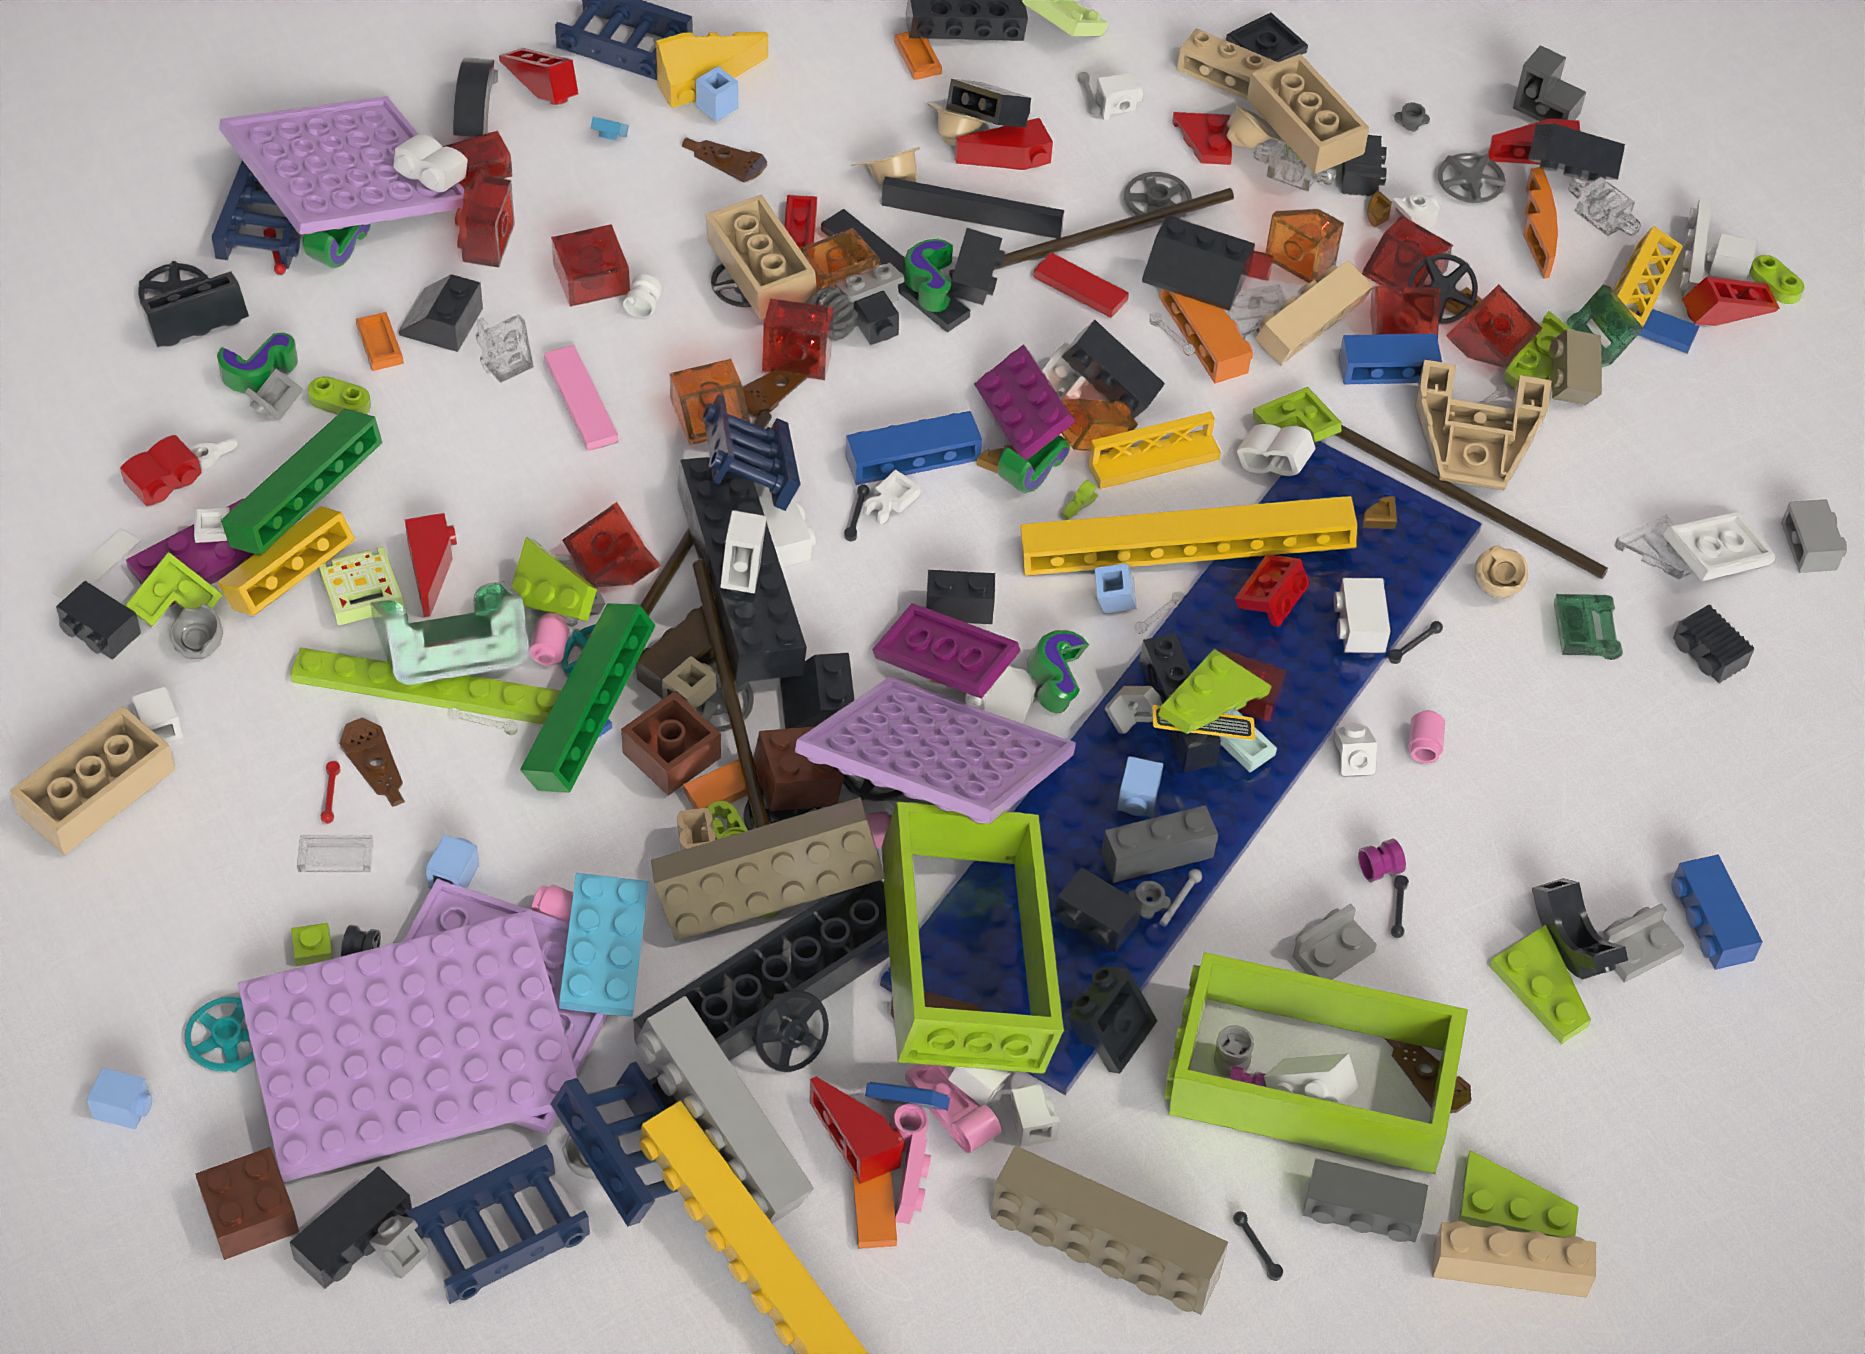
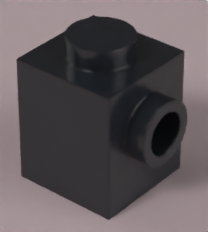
M884 290L854 301V310L858 313L856 318L858 327L870 345L899 335V312Z

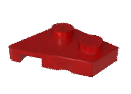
M1173 112L1172 124L1174 127L1179 126L1183 131L1184 141L1194 150V155L1201 164L1231 165L1232 143L1227 138L1229 131L1227 123L1230 115Z

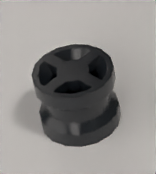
M349 925L342 940L341 957L380 947V931L376 929L362 931L356 925Z

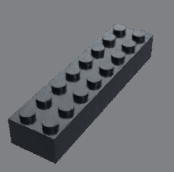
M710 457L681 459L677 489L698 559L706 562L735 683L802 676L807 646L767 521L755 593L721 588L725 544L732 511L765 516L754 482L727 471L719 485L713 482L712 469L709 467Z
M882 880L825 897L633 1019L636 1045L638 1044L636 1039L647 1018L686 996L730 1061L755 1045L752 1037L755 1033L758 1018L766 1005L774 999V995L792 990H802L813 994L820 1001H823L890 957L884 882ZM792 998L786 1000V1003L792 1015L796 1016L811 1001L805 998ZM777 1008L768 1016L763 1032L780 1025Z

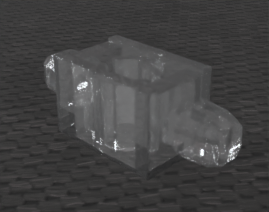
M1281 137L1275 148L1264 143H1258L1255 147L1253 157L1262 163H1269L1266 176L1268 178L1307 192L1315 180L1321 184L1332 185L1335 179L1336 171L1333 168L1314 174Z
M1602 177L1592 183H1588L1582 178H1575L1570 182L1568 189L1579 200L1574 212L1605 235L1610 236L1618 230L1629 236H1634L1639 232L1641 223L1631 214L1635 201Z

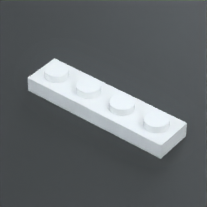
M1700 197L1697 208L1690 209L1687 226H1692V229H1688L1684 245L1689 247V250L1685 251L1682 268L1687 269V271H1683L1679 284V289L1684 290L1683 297L1703 279L1712 199Z

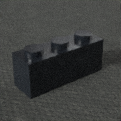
M951 79L946 109L996 125L1026 128L1030 114L1031 97L978 81Z
M1554 123L1536 124L1528 160L1540 163L1539 168L1544 170L1557 171L1559 168L1564 170L1563 175L1581 178L1584 175L1588 177L1587 182L1605 184L1606 180H1618L1625 144Z
M232 271L139 301L150 335L157 347L173 346L179 343L181 339L193 335L202 336L209 333L211 329L223 325H235L241 319L249 317L240 285Z
M1095 319L1077 335L1061 356L1070 364L1072 369L1080 373L1131 421L1148 408L1165 385L1156 374Z
M379 1166L376 1167L289 1242L293 1259L326 1289L334 1281L338 1282L346 1277L352 1265L364 1255L368 1256L375 1251L369 1241L379 1233L378 1228L383 1222L397 1215L407 1217L406 1212L412 1209L410 1194Z

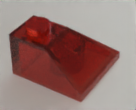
M1373 285L1370 312L1373 335L1437 334L1438 338L1440 287Z

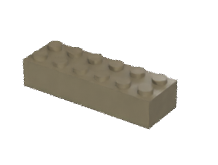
M861 797L651 860L654 885L675 941L885 879L880 856Z
M1016 1145L995 1182L991 1219L996 1220L1001 1227L1010 1231L1017 1230L1030 1236L1039 1245L1045 1247L1052 1246L1059 1249L1076 1262H1087L1096 1266L1111 1278H1122L1133 1283L1148 1295H1159L1170 1300L1177 1308L1183 1311H1193L1202 1315L1220 1278L1228 1241Z

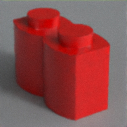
M176 435L163 438L148 451L131 457L120 467L124 483L146 506L164 501L174 489L192 484L202 473L198 457Z

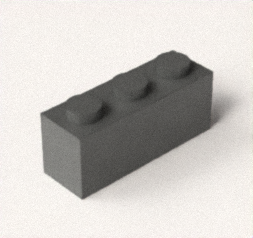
M1205 805L1105 830L1101 855L1113 883L1213 858L1218 832Z
M1315 1158L1303 1216L1312 1218L1314 1221L1322 1224L1335 1223L1347 1226L1360 1233L1373 1232L1385 1235L1398 1242H1416L1422 1225L1428 1185Z

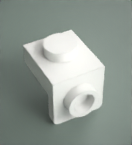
M1351 723L1345 725V727L1334 728V742L1341 754V774L1343 776L1374 774L1376 772L1377 742L1369 727Z

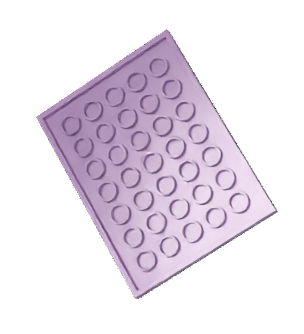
M530 910L238 982L277 1163L283 1182L553 1112L554 1109L550 1103L564 1082L577 1078Z

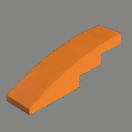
M1537 167L1531 168L1526 186V192L1529 197L1524 212L1527 217V223L1523 236L1545 279L1550 278L1556 256L1558 225L1552 189L1544 169Z

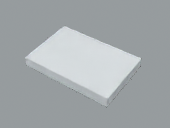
M1737 511L1667 527L1663 534L1665 539L1701 581L1771 565L1777 557Z

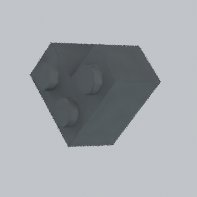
M1540 45L1523 64L1513 109L1538 121L1546 119L1576 120L1581 114L1586 91L1561 80L1566 57Z

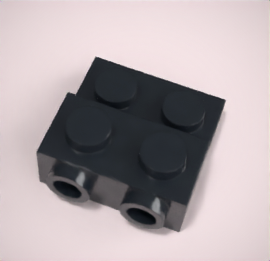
M1105 966L1093 973V984L1089 990L1074 999L1072 1003L1074 1010L1069 1015L1068 1020L1082 1044L1095 1047L1107 1070L1120 1074L1158 1020L1129 969Z

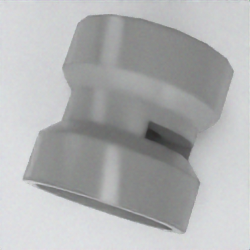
M1230 1025L1219 1032L1214 1053V1064L1220 1072L1230 1076L1233 1066L1244 1068L1245 1071L1249 1069L1254 1047V1038L1250 1031L1238 1025Z

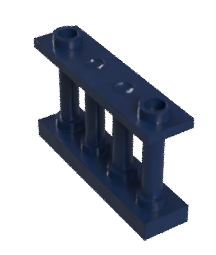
M582 0L583 12L572 26L561 22L555 24L557 48L657 80L656 47L652 52L637 48L645 35L650 33L663 39L681 33H693L692 16L643 0ZM594 16L609 20L599 35L584 30ZM621 24L635 28L626 43L611 39Z
M242 160L211 236L215 258L228 260L232 248L236 249L237 246L280 252L281 262L286 266V269H289L293 257H297L299 254L302 234L296 231L287 217L247 211L249 205H253L254 202L277 204L267 191L256 190L257 184L260 182ZM246 224L285 229L282 239L239 233L241 226L244 227Z
M718 393L713 404L708 403L702 416V421L705 424L710 456L709 467L712 469L713 482L720 485L726 472L729 471L768 487L772 495L773 506L786 511L801 485L788 422L776 418L772 427H767L766 429L728 414L725 397Z
M636 1061L629 1064L616 1085L588 1094L578 1078L564 1082L550 1105L627 1227L640 1223L654 1204L655 1199L678 1192V1190L672 1191L664 1180L645 1185L635 1168L654 1163L656 1160L650 1161L642 1150L626 1154L616 1140V1137L641 1130L643 1123L667 1108ZM624 1099L634 1116L607 1124L596 1107Z
M546 1144L406 1212V1216L414 1219L418 1224L415 1232L421 1240L424 1238L431 1239L451 1277L443 1280L449 1304L459 1299L467 1300L475 1296L481 1288L564 1247H574L581 1243L586 1236L590 1235L589 1217L584 1210L571 1217L549 1180L551 1176L555 1175L553 1155ZM530 1186L536 1187L557 1223L538 1234L535 1233L515 1198L516 1193ZM495 1203L502 1205L522 1242L503 1251H500L480 1215L481 1210ZM460 1220L466 1221L487 1258L465 1269L444 1231L446 1227Z

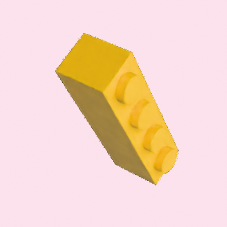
M319 506L292 526L262 555L254 554L217 583L233 610L254 616L356 539L342 512Z

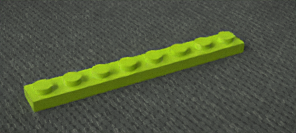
M302 647L299 649L290 673L293 683L538 724L545 723L561 690Z

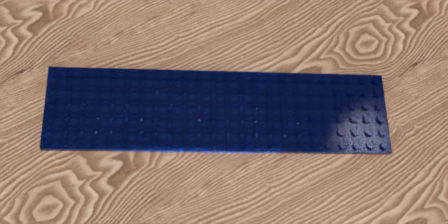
M1321 441L1314 443L1316 449L1298 474L1292 476L1281 475L1259 504L1351 496L1357 521L1356 548L1274 555L1301 559L1309 580L1307 590L1302 594L1290 614L1287 615L1279 627L1271 625L1267 612L1238 608L1235 600L1237 594L1265 556L1213 560L1153 636L1158 637L1176 633L1192 672L1215 649L1271 685L1272 687L1267 696L1261 699L1256 697L1248 701L1244 707L1237 711L1244 717L1254 718V727L1277 748L1276 755L1252 772H1249L1220 745L1216 766L1183 772L1166 729L1155 728L1153 722H1136L1127 733H1119L1105 711V706L1124 686H1148L1139 666L1140 652L1071 738L1070 741L1076 742L1073 756L1031 789L1013 811L1039 815L1064 1028L1045 1073H1026L1066 1096L1097 1054L1094 1046L1082 1044L1068 1020L1069 1015L1074 1010L1072 1006L1074 999L1089 990L1093 984V973L1105 966L1129 969L1141 992L1144 990L1327 741L1334 728L1338 726L1385 662L1389 652L1396 647L1479 534L1482 526L1481 522ZM1395 496L1396 528H1363L1366 510L1383 497ZM1343 578H1383L1390 626V635L1385 653L1345 652L1343 639H1338L1337 622L1340 618V612L1334 611V593L1340 592ZM1129 756L1163 764L1152 818L1206 805L1218 832L1213 858L1113 883L1101 855L1105 830L1152 819L1151 817L1134 816L1117 810L1120 789ZM974 861L919 929L923 989L926 992L978 1005L982 1012L1031 1015L1014 864ZM1081 867L1127 895L1131 890H1136L1145 881L1157 882L1163 887L1165 896L1170 898L1171 905L1189 880V872L1197 869L1202 873L1201 881L1193 885L1166 927L1159 922L1168 909L1154 913L1151 919H1144L1140 916L1139 924L1116 953L1106 947L1096 945L1087 935L1075 928H1068L1055 917L1058 895ZM889 967L881 977L880 986L892 993L891 969Z

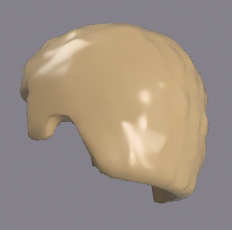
M1495 545L1478 557L1475 565V578L1485 593L1494 598L1506 599L1519 593L1524 588L1528 580V565L1525 558L1517 551Z

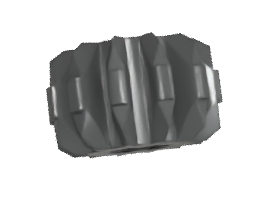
M827 286L821 288L806 302L808 309L806 314L811 318L810 324L814 325L817 333H822L826 340L831 339L836 342L839 339H843L858 325L856 319L858 313L853 309L854 303H851L848 300L847 294L843 295L838 287L832 288Z

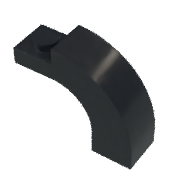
M463 58L456 84L453 135L485 137L488 135L490 93L492 85L498 82V70L494 69L493 59Z
M1562 878L1532 888L1542 927L1547 926L1566 968L1574 976L1583 980L1595 975L1611 972L1616 969V964L1628 961L1625 946L1604 940L1594 929L1585 909L1579 882Z

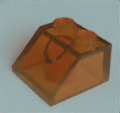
M1320 209L1275 211L1271 218L1264 258L1307 283L1313 280L1318 283L1322 280L1323 274L1331 266L1336 265L1344 222Z
M853 228L799 248L815 270L817 291L827 286L835 288V283L843 281L851 275H859L872 270L880 264V258Z
M731 359L669 373L670 400L689 445L707 441L702 416L708 403L713 404L718 393L725 397L728 414L750 423L741 380Z
M1097 399L1062 400L1076 421L1061 433L1073 450L1090 451L1091 440L1135 430L1138 426V423L1130 414V409L1122 402L1099 401ZM1114 447L1100 450V452H1109Z

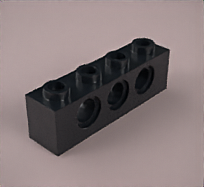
M908 0L906 8L909 38L1024 41L1028 22L1026 5L1022 0Z
M1176 633L1143 640L1139 666L1147 685L1154 688L1160 695L1162 704H1164L1190 676L1192 671ZM1166 729L1183 772L1217 765L1221 745L1219 736L1192 732L1186 734L1183 731Z

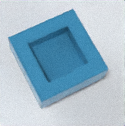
M593 117L590 128L599 130V137L616 141L617 135L627 137L629 125Z

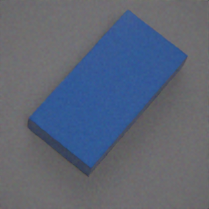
M1652 309L1644 326L1639 330L1631 325L1629 332L1688 354L1700 326Z
M877 1082L867 1083L865 1092L866 1097L881 1102L902 1105L916 1104L924 1108L948 1111L950 1102L948 1095L935 1090Z

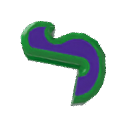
M371 224L304 234V251L306 255L333 269L340 267L352 255L357 239L362 240L366 237Z
M928 239L919 242L907 250L904 258L903 275L905 284L912 291L919 293L918 303L924 309L931 312L945 310L950 302V298L946 293L950 290L951 282L940 270L952 263L953 245L942 239Z
M284 332L273 333L247 361L224 347H221L217 353L222 381L227 387L244 393L247 388L257 393L276 368L278 370L284 369L285 372H291L298 363L295 340L292 335Z
M1058 435L1028 460L1009 447H1006L998 461L999 476L1023 494L1035 491L1047 478L1052 467H1057L1063 463L1069 453L1070 443Z
M1054 630L1043 635L1027 658L1030 675L1042 686L1037 693V698L1045 709L1053 713L1064 712L1069 706L1070 701L1075 699L1080 691L1067 662L1079 659L1089 644L1083 636L1073 631Z

